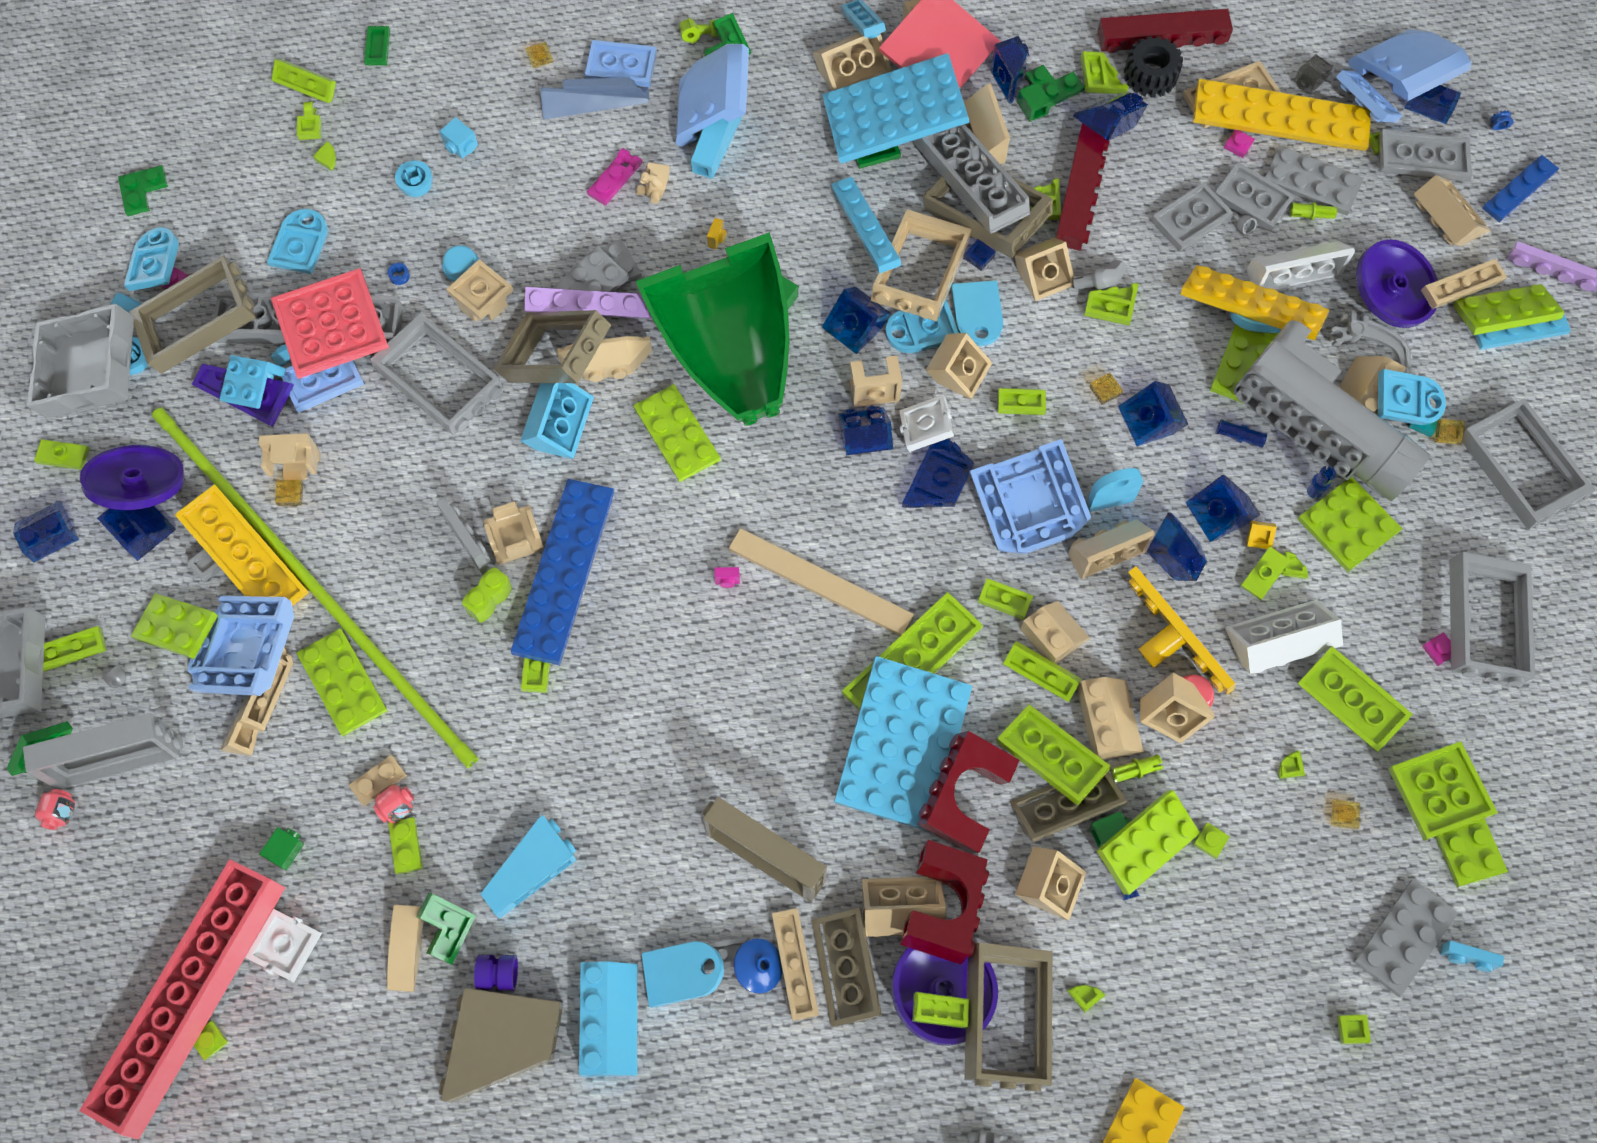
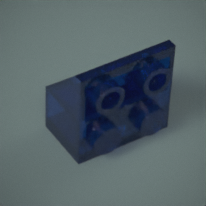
M869 406L866 408L867 410L846 409L843 413H837L843 449L846 456L893 449L891 421L884 407Z
M155 506L136 510L109 508L97 518L137 561L177 530Z

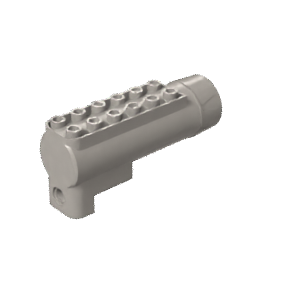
M1289 321L1236 385L1234 393L1237 399L1344 479L1348 480L1355 474L1368 487L1389 501H1393L1420 472L1430 458V454L1406 434L1404 435L1335 385L1333 382L1342 370L1303 342L1312 330L1301 322Z

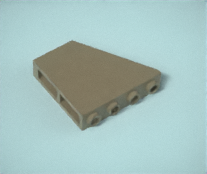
M464 988L463 995L460 994L457 1000L458 1021L453 1023L451 1029V1039H454L452 1049L447 1051L445 1057V1067H448L446 1078L441 1079L439 1086V1095H442L441 1101L455 1102L554 1059L563 1004L550 1000Z

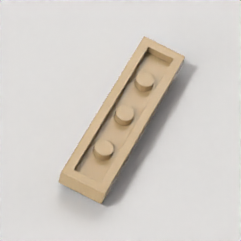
M1493 259L1428 284L1421 291L1431 308L1435 309L1499 284L1508 277L1498 261Z
M798 908L772 913L792 1022L817 1017L819 1012Z

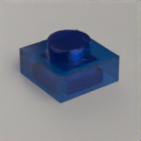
M977 239L964 253L963 259L982 271L995 257L996 251Z

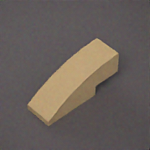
M394 905L388 952L387 990L415 991L422 945L421 932L423 920L416 917L421 908L420 906Z

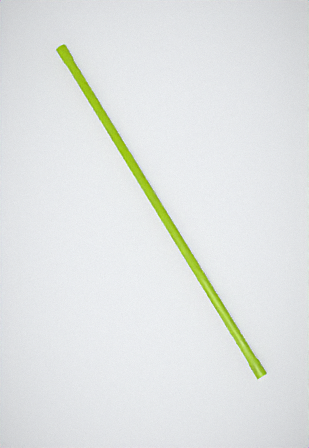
M162 407L155 409L151 415L152 418L175 440L210 481L218 487L245 520L445 741L463 765L468 769L473 765L471 762L475 764L479 760L476 754L465 742L458 738L177 426L175 420Z

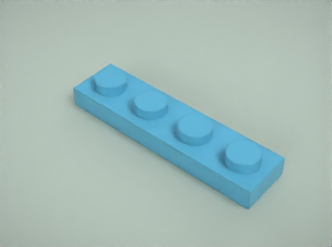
M855 0L841 5L843 14L865 38H875L881 32L886 31L884 22L863 0Z
M1563 315V318L1560 320L1475 335L1480 350L1565 335L1571 329L1565 315Z

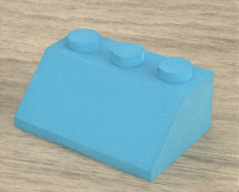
M540 383L520 441L536 451L574 459L594 396L573 383Z

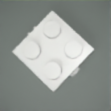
M944 395L899 410L902 422L900 431L905 438L906 447L909 452L954 436L951 411L948 409L947 400Z
M273 909L245 958L263 966V970L272 975L276 973L295 982L322 933L304 925V921L295 916L291 918Z

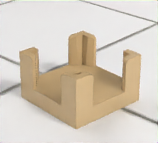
M897 355L886 357L889 374L865 377L862 361L850 362L852 379H849L853 408L900 401L902 376Z

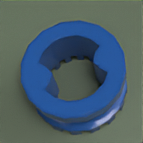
M1509 110L1500 111V113L1496 112L1497 115L1493 114L1490 118L1493 130L1507 129L1514 123Z
M394 263L388 268V277L393 284L403 285L407 283L410 274L406 265ZM402 271H404V274L401 277L398 275L393 277L395 272L401 273Z

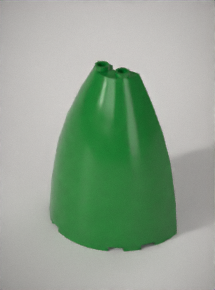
M770 232L725 248L726 258L683 273L681 265L636 281L648 311L673 355L691 378L736 420L743 422L744 426L755 424L759 418L765 416L771 418L780 414L779 408L783 404L788 372L790 345L788 305L781 269Z

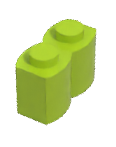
M495 567L488 570L480 579L479 585L472 588L462 601L467 614L479 623L486 621L495 611L496 605L503 602L511 593L512 585L509 578Z

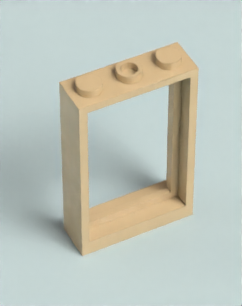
M907 209L892 241V246L898 256L908 233L955 247V250L934 300L886 286L893 270L891 269L878 273L873 284L871 301L937 322L968 246L971 229Z

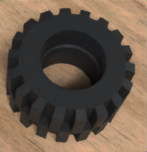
M1150 36L1146 40L1142 38L1138 40V43L1132 45L1124 68V79L1128 81L1127 85L1129 88L1134 87L1133 92L1138 93V91H1141V96L1146 97V94H1150V98H1155L1156 94H1159L1161 97L1164 96L1165 91L1167 93L1172 91V88L1176 86L1183 66L1182 52L1180 49H1176L1177 45L1175 43H1169L1170 40L1166 38L1162 40L1161 37L1156 36V38H1152ZM1146 64H1155L1161 69H1154Z

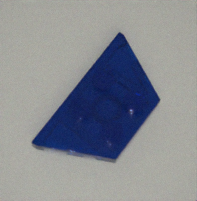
M949 438L931 444L902 502V507H955L968 480L970 471L974 467V462L968 455L962 453L961 448L956 442H952Z

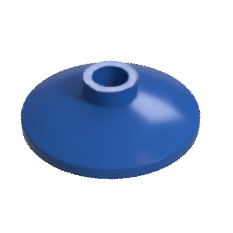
M751 939L743 943L737 950L734 958V973L740 985L749 992L760 994L772 990L779 983L783 970L778 949L765 939ZM762 960L765 964L764 970L760 967V962Z

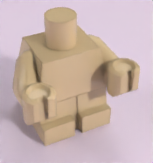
M648 162L645 172L640 177V183L646 184V186L639 185L636 195L644 196V194H647V197H651V203H659L669 179L670 166Z

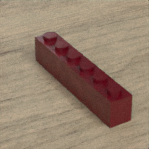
M1227 8L1100 18L1097 32L1101 52L1116 53L1119 50H1130L1134 43H1138V40L1142 38L1146 40L1150 36L1152 38L1158 36L1162 40L1166 38L1170 40L1169 43H1175L1177 45L1176 48L1185 45L1199 47L1211 43L1222 45L1225 42H1229L1233 26L1229 9Z
M1084 123L1081 125L1056 238L1065 241L1069 249L1081 251L1082 245L1088 243L1090 231L1086 230L1087 225L1092 224L1094 212L1090 210L1091 206H1096L1098 193L1094 191L1095 187H1100L1102 175L1098 173L1099 169H1104L1106 156L1102 155L1103 151H1108L1110 138H1106L1108 128Z

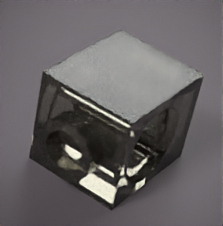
M1315 54L1299 68L1294 82L1301 90H1306L1311 94L1327 80L1333 66Z

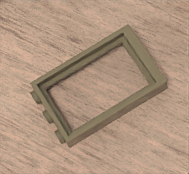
M941 175L935 185L925 192L923 200L925 210L936 218L970 228L971 237L1013 258L1052 214V198L1014 179L1029 196V205L1033 208L1030 210V215L1024 217L1007 237L997 231L990 234L982 223L941 202L940 199L951 188Z
M223 255L129 311L134 316L133 324L146 362L160 374L256 318L253 310L255 305L247 295L248 287L243 279H241L240 274L242 271L235 261L231 262ZM226 278L237 306L162 349L153 321Z
M597 310L528 312L525 314L493 369L511 383H578L611 324ZM545 330H581L561 365H525Z
M720 797L715 802L710 801L702 814L705 816L703 820L707 836L811 903L826 882V865Z
M980 942L975 943L972 956L967 957L966 999H969V1018L965 1037L964 1080L975 1081L974 1086L991 1087V1083H1000V1089H1016V1085L1025 1086V1091L1041 1092V1087L1052 1086L1053 951ZM984 962L1035 968L1034 1074L982 1069Z

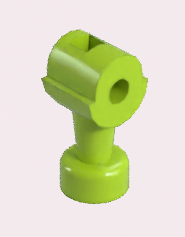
M691 18L681 21L679 31L682 39L692 44L698 41L700 35L710 34L712 38L718 37L712 25L715 20H710L709 24H696Z

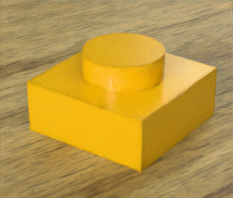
M714 218L707 234V243L709 248L717 249L719 243H723L725 240L726 230H724L723 220Z
M1251 521L1246 545L1263 549L1272 547L1277 529L1276 524Z

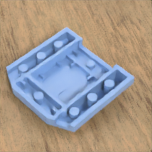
M1408 29L1348 59V65L1351 69L1362 75L1370 71L1393 84V93L1409 101L1470 70L1471 61L1464 48L1433 32Z
M744 44L724 45L695 62L679 80L675 144L684 147L697 140L698 131L724 118L731 122L746 114L749 48Z
M1062 439L1040 446L1035 451L970 471L998 551L1019 554L1034 552L1071 539L1091 519Z
M220 596L218 601L221 604L214 612L218 617L195 659L190 658L188 663V672L192 674L193 684H189V689L200 693L260 696L271 688L294 618L292 603L285 597Z

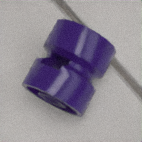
M478 954L474 970L475 989L492 990L494 986H497L498 990L515 991L518 975L517 955H501L499 959H496L493 954Z

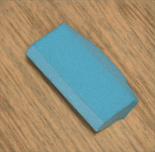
M117 293L110 304H117L130 313L129 311L142 303Z
M286 344L276 349L270 356L276 365L281 367L291 362Z

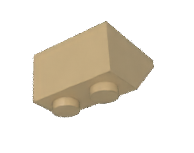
M1054 237L1021 250L1014 256L1018 272L1035 301L1074 286V273L1065 241Z
M954 333L945 336L926 371L938 384L972 399L992 362L967 333Z
M1059 601L1041 607L1023 621L1020 629L1042 656L1056 664L1090 639Z
M1175 673L1169 675L1140 699V722L1179 743L1185 741L1215 718L1214 712L1195 685Z
M1033 846L1015 895L1032 906L1069 921L1087 872L1058 850Z

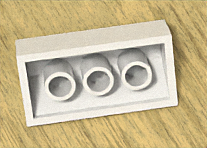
M1340 241L1322 242L1317 246H1303L1293 251H1280L1274 255L1257 256L1251 259L1246 271L1250 281L1256 285L1267 289H1278L1342 275L1355 250L1353 247Z
M1317 600L1225 627L1240 665L1250 674L1260 673L1264 669L1283 666L1297 659H1306L1311 655L1327 652L1331 646L1334 648L1343 646L1341 619Z

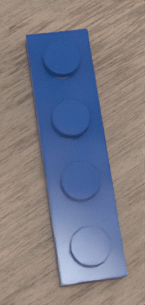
M1541 155L1489 200L1482 209L1500 223L1549 180L1559 168L1545 156Z

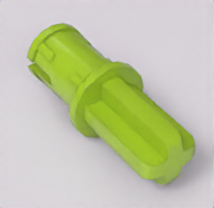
M1292 202L1290 206V217H1304L1314 220V218L1335 219L1337 215V207L1316 205V202H1312V204Z
M1158 754L1141 760L1135 758L1131 763L1114 767L1111 775L1115 782H1121L1134 777L1140 779L1145 774L1163 770V765H1159L1163 762Z

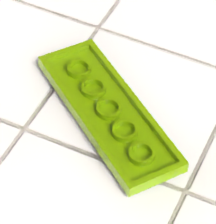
M947 592L879 657L935 674L982 630L983 625ZM873 662L842 690V694L859 711Z

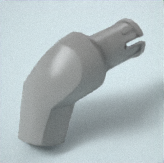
M1114 260L1107 268H1096L1093 273L1074 275L1073 283L1075 290L1090 287L1102 290L1115 286L1122 279L1127 266L1122 261Z

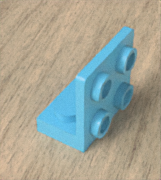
M230 355L220 401L259 409L267 378L273 379L274 376L284 377L286 368L266 361Z

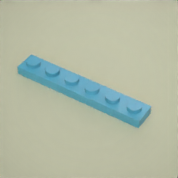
M849 177L832 183V190L878 272L883 273L901 266L900 257L854 179Z

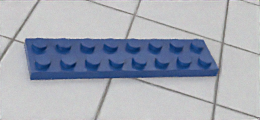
M567 479L511 648L512 655L560 666L608 516L614 488Z

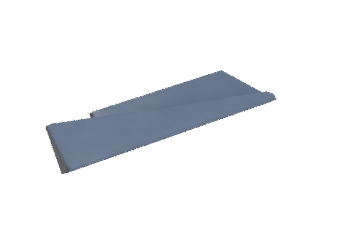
M630 78L563 80V89L541 87L543 119L649 103V89L647 87L638 88L635 86V81Z

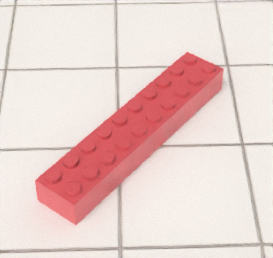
M229 859L80 1108V1112L120 1135L135 1139L141 1137L285 887Z

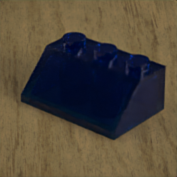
M1127 93L1096 102L1075 112L1073 117L1109 141L1133 129L1139 122L1148 104L1143 101L1140 95Z

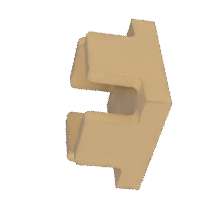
M479 259L446 290L456 300L459 309L476 322L478 319L481 321L486 315L492 321L508 307L506 297L513 291V287Z
M308 433L259 436V446L262 449L261 467L268 477L273 476L274 464L283 463V479L285 481L307 479L308 470L311 474H317V462H320V451Z
M511 502L493 508L494 517L483 520L486 534L498 565L544 550L530 505L518 508L516 502Z

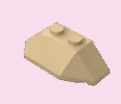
M624 336L603 339L581 378L592 382H599L603 378L613 377L615 379H622L627 375L633 374L652 352L650 337ZM573 344L557 349L561 364Z

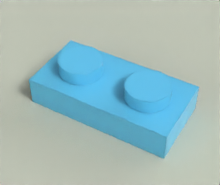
M1451 940L1443 943L1441 946L1440 955L1447 956L1448 961L1462 965L1465 962L1475 964V969L1483 972H1492L1494 969L1503 967V955Z

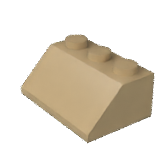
M859 32L813 52L818 71L831 91L892 72L889 59L879 51V47L883 44L881 33L875 38H865Z
M990 83L986 84L964 102L969 118V123L965 125L999 164H1004L1010 136L992 84Z
M1435 175L1414 193L1418 199L1416 204L1424 212L1426 210L1432 216L1429 218L1436 228H1442L1445 232L1443 237L1450 245L1462 246L1491 231L1448 179Z
M1356 356L1339 388L1378 416V372L1387 369L1404 373L1407 367L1386 356Z
M1137 519L1130 522L1124 520L1109 531L1103 529L1095 533L1092 538L1087 540L1081 538L1073 542L1068 556L1078 575L1083 579L1145 553L1155 533Z
M1101 677L1081 681L1077 687V693L1091 751L1102 760L1144 753L1126 680Z
M928 877L862 879L866 936H902L905 920L912 910L946 920V906L940 881Z

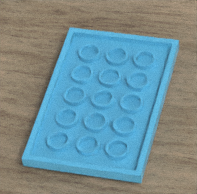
M949 53L822 94L840 164L969 123L968 114Z
M876 656L873 661L834 803L925 830L917 825L920 819L918 814L921 807L927 803L930 797V786L939 777L941 772L939 767L951 750L949 745L952 738L961 731L972 685Z

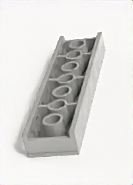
M965 124L912 141L990 234L1030 215L1029 196Z
M216 291L217 302L214 319L237 306L235 302L224 300V298L234 300L232 292ZM247 292L251 299L258 301L253 302L256 318L215 343L286 344L272 301H270L272 297L284 293ZM371 295L388 343L401 331L404 306H402L398 296ZM391 302L394 303L395 306L386 305L384 303Z

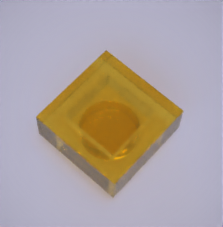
M546 42L525 48L533 69L553 63V58Z
M1111 373L1091 382L1089 386L1101 405L1119 397L1123 392Z
M1438 419L1434 442L1462 445L1465 421Z
M301 479L277 480L275 497L277 506L302 505L304 483Z
M1337 799L1332 800L1331 826L1359 829L1360 803Z

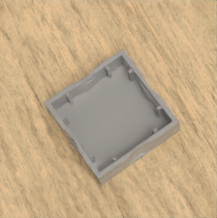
M111 304L87 310L78 315L62 316L36 323L33 344L34 361L30 376L27 407L44 417H55L128 400L134 316L117 304Z
M30 607L0 612V718L41 711L46 616Z

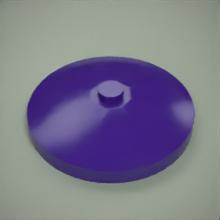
M1393 239L1379 241L1364 251L1357 263L1356 281L1364 303L1376 317L1394 327L1412 328L1425 322L1435 313L1437 308H1431L1421 289L1428 284L1438 281L1433 267L1420 251L1403 241Z
M129 445L104 451L90 459L80 472V483L84 495L99 506L116 510L143 509L165 502L182 488L185 480L183 464L175 454L168 450L148 445Z
M908 947L898 959L891 979L892 1001L900 1020L914 1035L926 1042L941 1046L964 1043L966 1028L914 1022L912 1018L914 993L916 992L966 998L967 958L960 965ZM984 962L983 1030L992 1020L998 1002L997 978L991 963Z

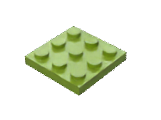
M1352 476L1298 517V521L1347 572H1350L1403 529Z
M1461 741L1388 768L1423 841L1498 813Z

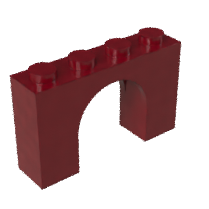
M964 731L952 738L949 745L951 750L940 764L939 770L941 772L938 779L930 786V797L919 811L918 816L920 819L917 825L955 847L974 854L980 853L990 829L961 812L955 801V784L960 775L966 770L975 771L999 785L1010 783L1020 760L974 733Z
M927 840L920 852L916 874L940 881L951 887L960 900L961 914L955 919L943 920L912 910L905 920L900 945L960 965L967 957H971L975 948V941H972L973 932L976 933L980 923V917H977V912L982 907L985 894L981 893L982 886H985L989 877V870H986L988 859Z

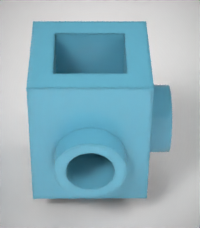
M456 117L440 130L446 149L451 154L458 155L461 159L472 153L478 146L475 133Z

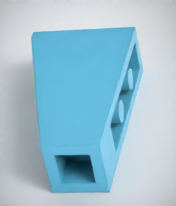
M743 115L731 122L722 118L703 129L691 159L692 173L710 179L714 178Z
M544 815L538 818L481 892V896L499 919L576 861L573 855L576 849L568 839L562 841L558 835L561 830L553 819L547 821Z

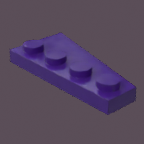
M202 364L192 385L220 399L227 369ZM267 378L259 409L232 403L228 404L270 426H274L294 384Z

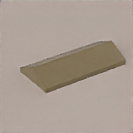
M1109 772L1104 775L1079 805H1076L1059 791L1019 808V805L1056 791L1057 789L1052 785L1010 801L1023 832L1032 842L1127 804V799Z
M858 907L813 919L812 924L831 1027L862 1022L882 1016L861 908ZM820 924H822L824 931V937L827 947L831 975L840 1018L839 1020H837L834 1006V1000L832 995Z

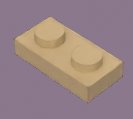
M390 755L348 786L362 806L365 807L378 794L391 785L397 784L407 775L393 755Z

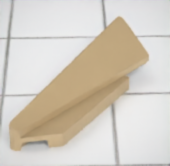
M285 647L271 688L260 696L246 695L223 743L222 751L246 756L252 755L258 731L263 732L294 663L291 655L287 654Z

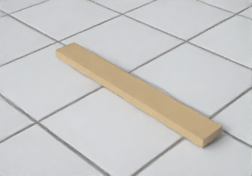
M741 528L729 547L730 552L899 636L907 630L914 617L913 613Z

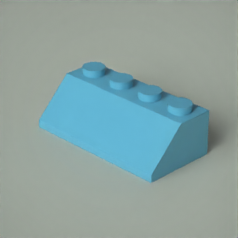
M581 962L579 1076L583 1078L637 1076V964Z

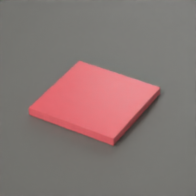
M921 0L879 47V51L900 69L949 53L959 89H961L1001 41L954 0Z
M361 268L271 298L298 379L389 348Z

